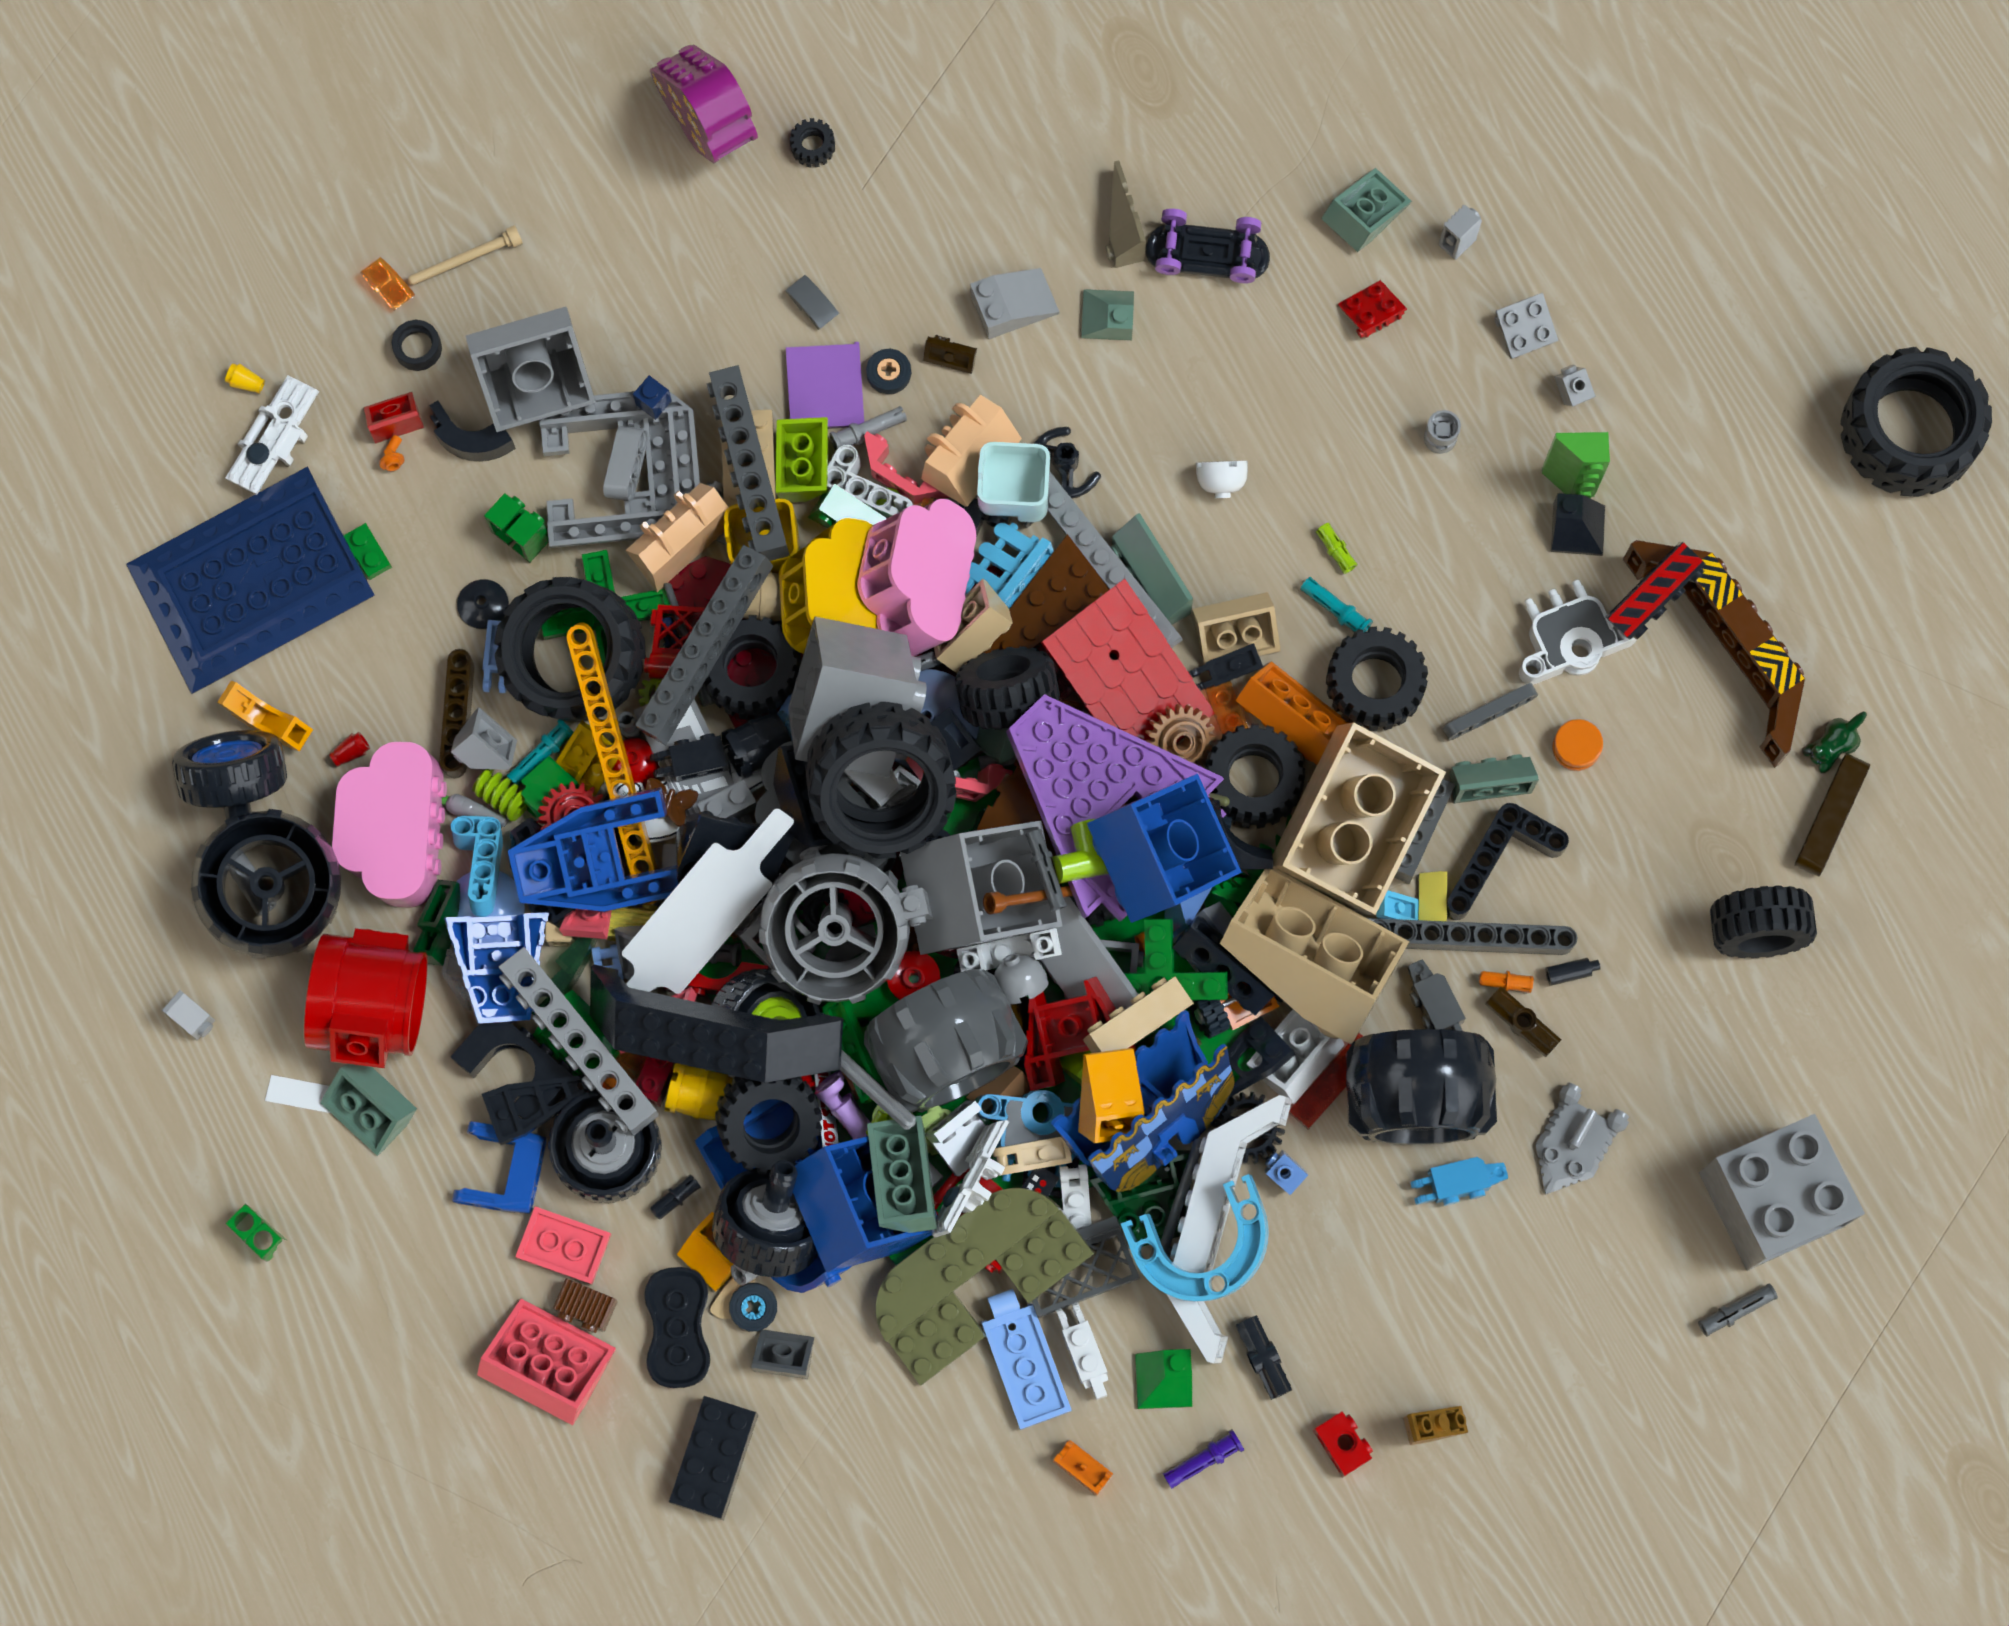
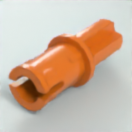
M1482 971L1479 976V984L1483 986L1503 987L1506 991L1515 990L1531 993L1533 989V976L1511 974L1510 971H1506L1505 974Z

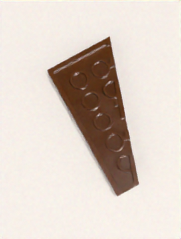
M1068 534L1009 609L1013 622L1009 630L1001 634L993 642L990 649L983 653L987 654L991 650L1006 649V647L1019 648L1021 646L1028 649H1037L1042 645L1043 640L1110 590Z

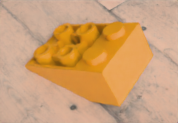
M1133 1048L1084 1054L1078 1132L1093 1143L1111 1141L1112 1137L1118 1132L1127 1134L1136 1116L1140 1114L1144 1116V1106Z

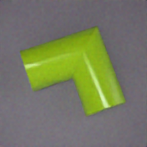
M1095 819L1081 821L1070 827L1077 852L1052 857L1059 883L1109 874L1103 859L1094 849L1093 837L1087 825L1088 822Z

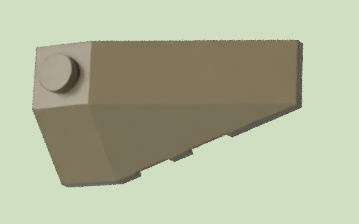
M1119 160L1114 161L1109 245L1105 246L1107 257L1109 260H1113L1115 268L1145 261L1146 239L1139 215L1134 211L1132 195L1126 196L1128 186Z

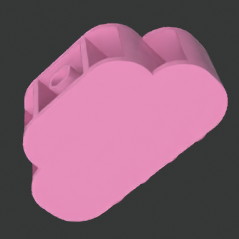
M938 499L925 507L918 505L909 506L901 512L874 524L867 535L858 577L859 595L865 606L877 615V627L879 630L907 635L911 656H916L952 639L956 635L961 623V612L966 599L965 592L970 578L971 562L974 558L976 529L970 515L962 507L948 499Z
M391 742L381 746L372 756L369 767H358L347 772L339 781L336 790L332 848L338 863L356 877L362 879L370 893L393 907H416L425 903L437 882V875L441 874V860L438 859L439 849L443 847V834L440 833V824L445 821L442 797H446L447 784L443 782L444 774L440 763L423 747L412 742Z

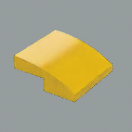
M582 720L556 762L567 773L575 777L579 786L583 782L586 791L594 787L593 795L596 796L605 779L591 727ZM601 735V739L605 744L612 745L608 739ZM617 758L609 759L608 765L611 769L616 764Z

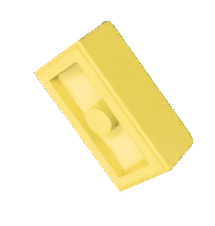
M1447 871L1419 873L1418 920L1447 921Z

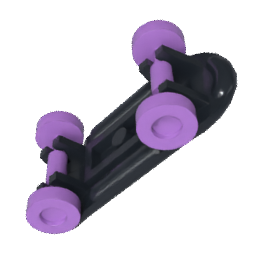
M1165 209L1162 211L1161 221L1165 225L1156 228L1146 242L1145 253L1148 261L1155 267L1157 272L1165 275L1187 273L1230 278L1237 283H1252L1256 278L1265 273L1270 262V252L1266 243L1256 235L1261 231L1262 223L1260 220L1252 217L1238 218L1236 220V230L1185 225L1187 220L1186 212L1179 209Z

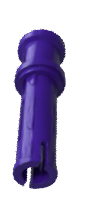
M1233 1429L1229 1430V1434L1218 1441H1210L1207 1445L1208 1448L1180 1463L1173 1469L1164 1472L1163 1475L1171 1489L1215 1463H1224L1225 1458L1237 1451H1245Z

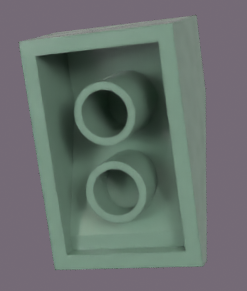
M1374 168L1337 196L1321 219L1353 249L1359 252L1372 242L1412 201L1377 168Z

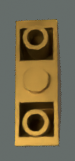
M1462 1406L1412 1413L1403 1418L1410 1445L1468 1433L1466 1417L1463 1414Z

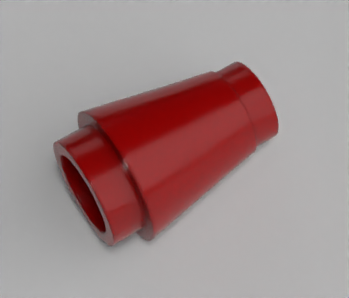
M360 732L356 734L351 733L329 755L334 764L339 767L342 764L366 755V751L370 750V746Z

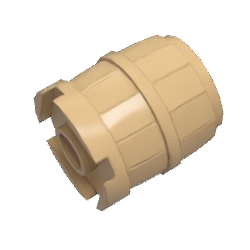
M779 573L768 574L742 619L748 620L749 615H757V619L761 621L764 616L771 618L772 622L782 621Z

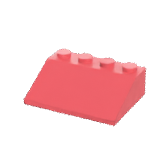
M520 1299L481 1357L477 1376L573 1425L586 1406L616 1348Z

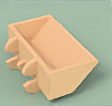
M979 395L970 408L965 404L956 403L952 410L961 417L954 414L950 416L953 428L944 426L941 430L943 435L946 436L945 438L936 433L929 435L927 440L937 448L929 444L925 447V452L929 458L925 461L921 479L965 507L977 495L981 448L988 442L1019 443L1022 439L1004 410L982 395Z
M700 483L688 494L685 493L683 495L680 491H677L674 497L678 503L670 511L664 512V516L655 524L648 525L644 521L640 525L644 534L625 550L657 592L664 587V583H668L724 532V514L728 506L714 487Z

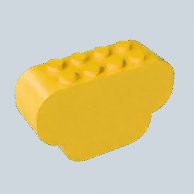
M853 518L841 519L813 538L807 546L786 559L781 565L779 585L782 630L785 639L796 651L804 654L815 616L878 629L877 615L865 606L858 591V577L867 535L873 526L869 522Z

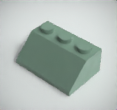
M1520 754L1508 756L1507 760L1497 761L1496 758H1487L1477 764H1471L1470 761L1458 762L1449 772L1450 782L1455 784L1452 791L1454 804L1532 794L1539 781L1531 758L1522 757Z
M346 1064L339 1069L320 1102L377 1156L407 1127L417 1110L409 1100L373 1067Z

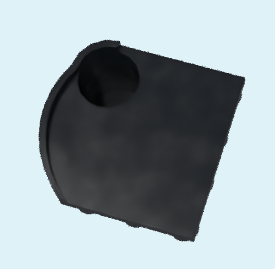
M702 811L698 815V820L689 821L681 825L676 833L678 884L712 844L718 843L727 850H738L743 847L761 824L755 823L750 825L740 822L735 817L720 818L714 816L710 811ZM789 831L782 836L760 864L762 875L770 880L772 884L793 841V835ZM768 892L763 896L762 899L767 897Z

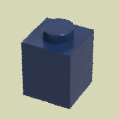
M650 375L633 393L635 404L655 420L672 402L669 390Z

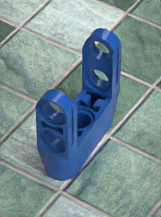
M469 1122L468 1134L474 1135L481 1140L499 1143L493 1125ZM530 1133L525 1137L506 1143L515 1147L504 1195L464 1188L454 1190L452 1201L502 1212L530 1214L533 1209L543 1163L546 1137Z

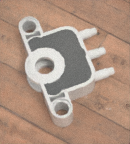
M1575 580L1572 582L1578 599L1563 604L1560 595H1558L1555 589H1552L1548 594L1554 608L1542 613L1539 612L1531 598L1525 600L1526 609L1533 622L1530 627L1529 636L1536 653L1525 658L1519 670V677L1525 684L1532 683L1534 685L1560 675L1564 670L1572 675H1585L1595 669L1601 657L1628 648L1637 639L1634 637L1631 640L1627 639L1605 618L1607 613L1600 600L1588 596L1580 580ZM1576 645L1583 646L1587 650L1588 656H1576L1572 652L1571 647ZM1534 666L1537 668L1539 673L1534 675L1530 674L1526 670V667Z

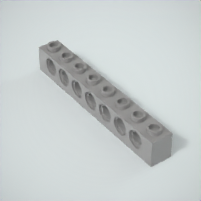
M525 947L499 966L502 972L499 978L508 989L515 988L519 993L516 996L518 1002L525 1010L528 1007L531 1008L535 1013L532 1019L541 1030L545 1027L552 1034L549 1037L551 1043L557 1050L564 1049L568 1054L565 1060L574 1071L578 1068L585 1075L582 1078L584 1084L590 1091L597 1090L601 1095L598 1101L607 1112L611 1109L618 1116L615 1122L624 1133L629 1130L634 1136L659 1116L654 1106ZM526 976L534 978L533 984L529 987L520 985L521 980ZM546 996L550 998V1003L546 1007L537 1006V1001L541 997ZM565 1017L567 1022L563 1027L556 1028L553 1026L556 1018ZM575 1037L583 1039V1044L579 1048L570 1047V1041ZM590 1058L600 1059L598 1067L594 1069L586 1067V1063ZM608 1078H614L617 1080L616 1086L610 1090L604 1089L603 1082ZM623 1099L633 1100V1106L629 1110L619 1108V1104Z

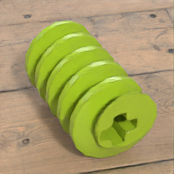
M486 769L476 779L472 791L475 792L477 797L483 798L485 803H491L492 808L499 809L502 815H507L510 821L517 820L528 808L524 803L525 798L521 795L523 790L517 794L519 788L517 784H513L509 788L511 782L509 778H505L500 782L503 776L501 772L492 776L495 769Z

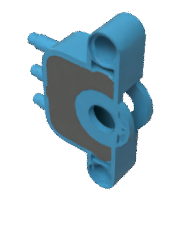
M1047 1090L1030 1091L1021 1098L984 1094L974 1100L980 1107L985 1099H989L993 1104V1109L989 1114H985L983 1110L977 1113L980 1118L998 1120V1122L1003 1120L1009 1121L996 1148L1060 1137L1061 1135L1052 1126L1051 1122L1058 1115L1063 1114L1067 1117L1073 1111V1104L1062 1103L1057 1095ZM1039 1102L1046 1106L1048 1112L1046 1119L1041 1123L1037 1122L1032 1115L1033 1107ZM1071 1152V1158H1072V1161H1073V1159H1074L1076 1156ZM1009 1154L1007 1155L1008 1164L1012 1165L1015 1155ZM1066 1164L1056 1165L1054 1175L1060 1178L1059 1167L1066 1166ZM1028 1170V1177L1033 1170ZM1011 1174L1002 1175V1181L1009 1182ZM1060 1179L1058 1180L1055 1187H1061Z

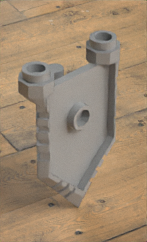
M1570 1082L1563 1086L1559 1092L1560 1101L1558 1108L1554 1110L1553 1117H1550L1549 1124L1545 1126L1544 1133L1540 1135L1535 1144L1538 1158H1540L1539 1165L1542 1166L1540 1168L1541 1174L1544 1175L1542 1180L1545 1195L1562 1189V1186L1568 1187L1570 1183L1576 1184L1578 1180L1581 1182L1592 1178L1599 1167V1162L1604 1158V1153H1607L1608 1146H1611L1613 1137H1616L1617 1133L1624 1131L1629 1123L1627 1121L1629 1116L1621 1110L1615 1109L1606 1120L1594 1110L1587 1109L1578 1104L1582 1089Z

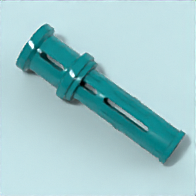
M1312 577L1307 578L1302 584L1300 590L1337 617V621L1341 626L1345 625L1353 632L1360 629L1363 632H1367L1368 628L1371 627L1372 619L1363 617L1356 611L1355 606L1343 603L1335 595L1318 584Z
M559 719L557 721L558 724L547 735L543 734L540 739L541 742L506 775L514 784L520 786L521 780L552 753H558L560 747L572 736L574 731L563 720Z

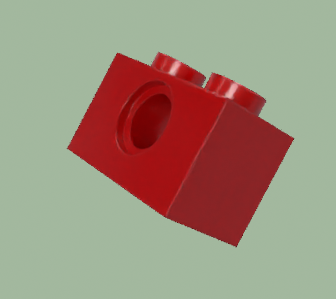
M1343 1411L1313 1430L1342 1478L1372 1459L1370 1453L1373 1452L1365 1438L1360 1439L1355 1432L1358 1427L1350 1414L1345 1416ZM1340 1436H1347L1351 1439L1352 1447L1350 1450L1345 1451L1339 1448L1337 1441Z

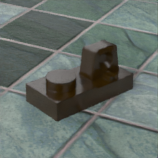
M935 335L934 338L928 336L925 343L923 361L972 374L977 348L955 342L952 343L950 338Z

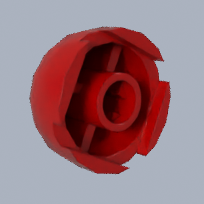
M637 737L626 738L623 740L634 783L641 782L644 789H646L649 778L658 779L654 777L653 771L660 768L658 762L650 761V755L653 752L646 740ZM619 759L612 770L621 769L622 765Z

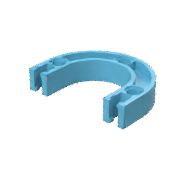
M1248 1174L1241 1177L1242 1182L1247 1184L1250 1194L1249 1199L1239 1202L1234 1192V1181L1223 1184L1237 1221L1238 1237L1230 1257L1221 1266L1212 1271L1192 1273L1176 1266L1164 1252L1150 1214L1139 1216L1141 1223L1144 1222L1148 1236L1140 1241L1137 1240L1131 1228L1134 1226L1131 1220L1121 1223L1133 1258L1141 1273L1152 1285L1178 1299L1211 1301L1226 1297L1248 1283L1264 1259L1269 1237L1267 1215L1252 1175ZM1249 1204L1254 1205L1256 1208V1216L1251 1220H1247L1243 1215V1209ZM1145 1244H1150L1154 1248V1254L1150 1259H1145L1141 1254L1142 1247ZM1216 1276H1221L1225 1281V1286L1220 1292H1216L1212 1288L1211 1283Z

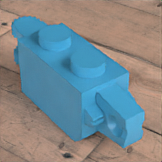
M1474 1157L1430 1168L1428 1171L1429 1177L1412 1181L1410 1184L1413 1189L1422 1188L1427 1185L1432 1187V1194H1424L1415 1198L1416 1205L1435 1201L1436 1203L1443 1202L1444 1206L1460 1202L1459 1198L1469 1196L1470 1199H1477L1486 1196L1485 1191H1488L1491 1186L1507 1180L1508 1173L1504 1163L1485 1164L1484 1160Z

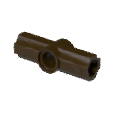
M1503 987L1497 989L1485 1003L1486 1006L1510 1026L1514 1034L1522 1036L1545 1058L1562 1040L1536 1017L1533 1010L1525 1008ZM1517 1017H1526L1530 1022V1026L1526 1028L1519 1026Z

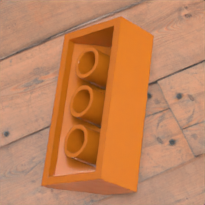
M1272 661L1250 678L1235 700L1246 712L1253 714L1262 721L1265 727L1267 725L1274 727L1273 731L1277 734L1282 731L1288 735L1287 741L1289 743L1294 741L1298 747L1297 750L1307 760L1314 762L1316 765H1318L1336 727L1349 723Z

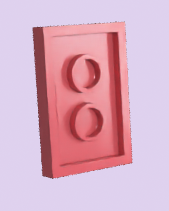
M535 1206L515 1257L593 1285L612 1234Z

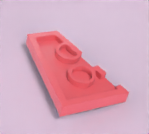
M576 909L565 917L559 930L563 936L607 939L612 910L603 912Z

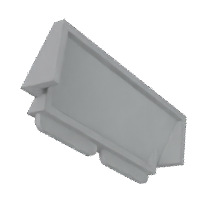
M1064 897L1067 907L1059 909L1063 926L1056 928L1062 955L1039 959V962L1053 982L1060 986L1064 992L1065 999L1087 994L1084 980L1097 977L1115 1008L1118 1009L1122 1006L1124 1010L1132 1006L1130 1000L1139 994L1086 919L1082 917L1071 898Z

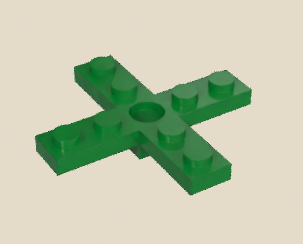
M602 550L582 554L586 580L615 593L608 551ZM665 588L660 589L658 592L653 590L621 597L635 612L639 622L650 620L652 610H657L658 605H670ZM579 607L565 609L554 614L543 624L542 631L545 640L567 636L568 630L577 623L588 624L596 632L602 666L604 665L607 655L605 631L599 620L590 611ZM663 613V617L672 615V613ZM576 629L574 631V634L583 633L585 631L582 629Z
M1173 919L1144 920L1146 973H1124L1138 994L1144 992L1147 996L1154 990L1151 986L1154 985V980L1158 976H1162L1168 981L1176 977L1191 1000L1228 999L1227 972L1174 971V949L1172 948ZM1176 1016L1148 1034V1048L1154 1044L1155 1036L1159 1030L1166 1028L1170 1031L1174 1028Z

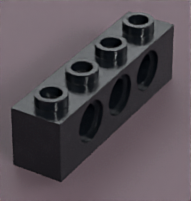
M1197 916L1179 935L1172 948L1177 951L1181 958L1193 964L1199 972H1227L1228 994L1237 1000L1242 1008L1256 1016L1276 993L1220 944L1223 938L1222 934L1200 916ZM1201 948L1206 949L1208 952L1202 951ZM1221 965H1225L1229 969H1225Z

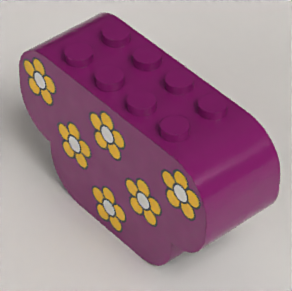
M693 44L681 48L678 51L679 53L671 58L667 57L660 60L657 66L650 69L652 79L663 101L674 118L679 122L688 140L699 154L713 164L748 142L758 139L756 128L751 120L752 112L730 70L718 59Z

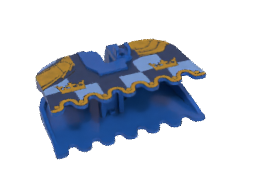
M1186 1010L1176 1017L1175 1026L1172 1030L1168 1031L1166 1028L1159 1030L1155 1036V1042L1150 1048L1143 1045L1135 1052L1144 1116L1140 1114L1133 1119L1131 1129L1127 1134L1118 1132L1112 1137L1111 1141L1093 1143L1079 1133L1081 1097L1074 1102L1073 1111L1069 1116L1066 1117L1061 1114L1051 1122L1052 1126L1070 1148V1151L1084 1164L1092 1167L1097 1177L1114 1191L1122 1192L1133 1189L1150 1177L1161 1165L1166 1166L1177 1157L1176 1150L1169 1144L1168 1140L1175 1134L1183 1144H1189L1196 1138H1199L1217 1118L1234 1088L1235 1082L1229 1062L1227 1046L1221 1044L1215 1050L1212 1062L1208 1064L1197 1043L1190 1023L1189 1012Z

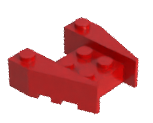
M1097 977L1084 980L1087 993L1085 995L1046 1003L1043 991L1036 997L1029 999V1028L1026 1035L1028 1043L1024 1065L1031 1091L1056 1086L1064 1082L1065 1079L1059 1057L1089 1051V1048L1083 1041L1090 1034L1087 1029L1100 1020L1103 1025L1111 1020L1109 1014L1114 1012L1116 1008ZM1134 1044V1045H1132V1046L1129 1047V1048H1133V1049H1134V1054H1135V1052H1136L1137 1049H1136V1045Z

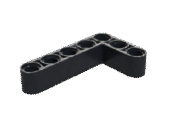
M1504 804L1499 809L1447 900V916L1453 920L1465 918L1511 837L1520 840L1548 857L1557 858L1564 853L1568 846L1569 837L1567 833L1517 804ZM1512 813L1515 821H1505L1502 814ZM1526 826H1535L1538 834L1530 835L1526 831ZM1493 834L1499 835L1503 843L1494 844L1491 842L1490 836ZM1549 839H1558L1562 847L1553 848L1549 843ZM1480 856L1488 858L1490 865L1486 867L1481 866L1477 858ZM1474 879L1477 883V888H1468L1464 880ZM1453 901H1461L1465 909L1457 911L1452 907L1451 903Z

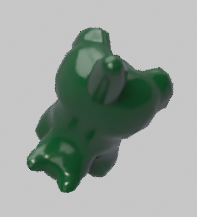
M1863 711L1854 716L1850 721L1843 718L1833 719L1827 724L1824 735L1802 750L1803 755L1806 757L1810 756V760L1814 764H1819L1818 770L1820 773H1826L1841 754H1851L1858 749L1861 739L1857 728L1864 722L1867 713Z

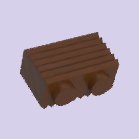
M566 1278L553 1309L558 1312L556 1317L569 1323L576 1319L583 1322L582 1328L597 1333L598 1329L605 1332L618 1301L613 1297Z

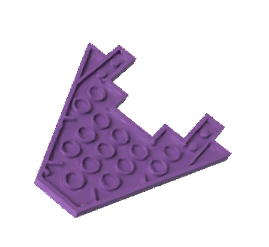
M1045 694L1006 731L1056 855L1077 852L1070 828L1072 825L1089 819H1097L1119 809L1133 794L1140 799L1198 773L1208 797H1210L1209 794L1224 780L1218 774ZM1221 809V814L1224 818L1226 813ZM1109 874L1068 882L1084 919L1101 903L1119 921L1127 916L1124 907L1116 899L1115 886Z

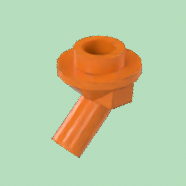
M393 435L387 447L383 450L384 456L379 461L380 467L384 470H398L405 461L404 456L396 452L402 442V439L396 435Z

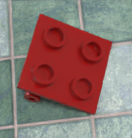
M1381 280L1338 303L1342 311L1358 327L1356 332L1360 338H1368L1369 335L1376 332V329L1378 331L1382 330V324L1384 327H1388L1394 321L1402 319V315L1405 314L1404 311L1407 310L1403 303Z

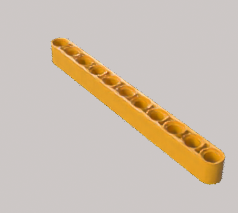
M577 623L568 630L567 642L610 799L621 797L615 790V786L618 783L625 784L628 787V795L637 793L594 632L588 624ZM576 629L585 631L587 635L585 642L580 643L575 640L574 631ZM581 656H591L594 660L593 667L585 668L582 666ZM597 681L601 686L600 693H591L588 690V682ZM601 706L607 710L608 716L606 719H598L594 713L596 707ZM602 733H611L615 738L614 744H605L601 739ZM610 758L620 760L622 765L620 770H612L609 767L608 761ZM645 821L618 827L630 874L643 873L636 867V861L645 860L648 863V871L656 870L657 866ZM632 834L639 835L642 839V845L635 847L630 844L629 836ZM656 901L646 902L642 904L651 905L654 904Z

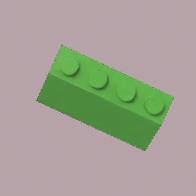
M1608 432L1556 433L1542 466V474L1564 494L1584 495L1588 498L1595 497L1610 463Z

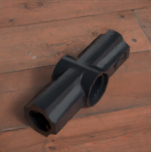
M1258 1316L1250 1317L1236 1324L1240 1338L1248 1351L1246 1354L1254 1372L1259 1374L1270 1400L1292 1391L1291 1384L1280 1365V1356L1273 1342L1269 1341Z

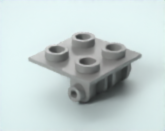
M1543 293L1496 310L1497 317L1494 318L1497 327L1501 326L1511 359L1559 341Z

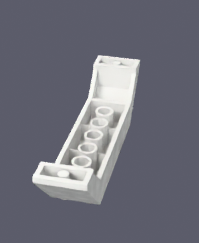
M1278 1095L1210 1131L1207 1138L1203 1137L1199 1153L1203 1154L1200 1164L1196 1163L1192 1174V1179L1195 1180L1193 1191H1188L1185 1200V1206H1188L1186 1217L1182 1216L1178 1225V1232L1181 1233L1179 1243H1174L1170 1258L1174 1259L1173 1263L1176 1266L1192 1273H1205L1213 1270L1231 1205L1223 1184L1234 1181L1236 1187L1247 1143L1277 1125L1286 1126L1292 1103L1291 1099ZM1167 1294L1206 1361L1213 1364L1221 1363L1228 1336L1221 1334L1205 1301L1182 1300Z

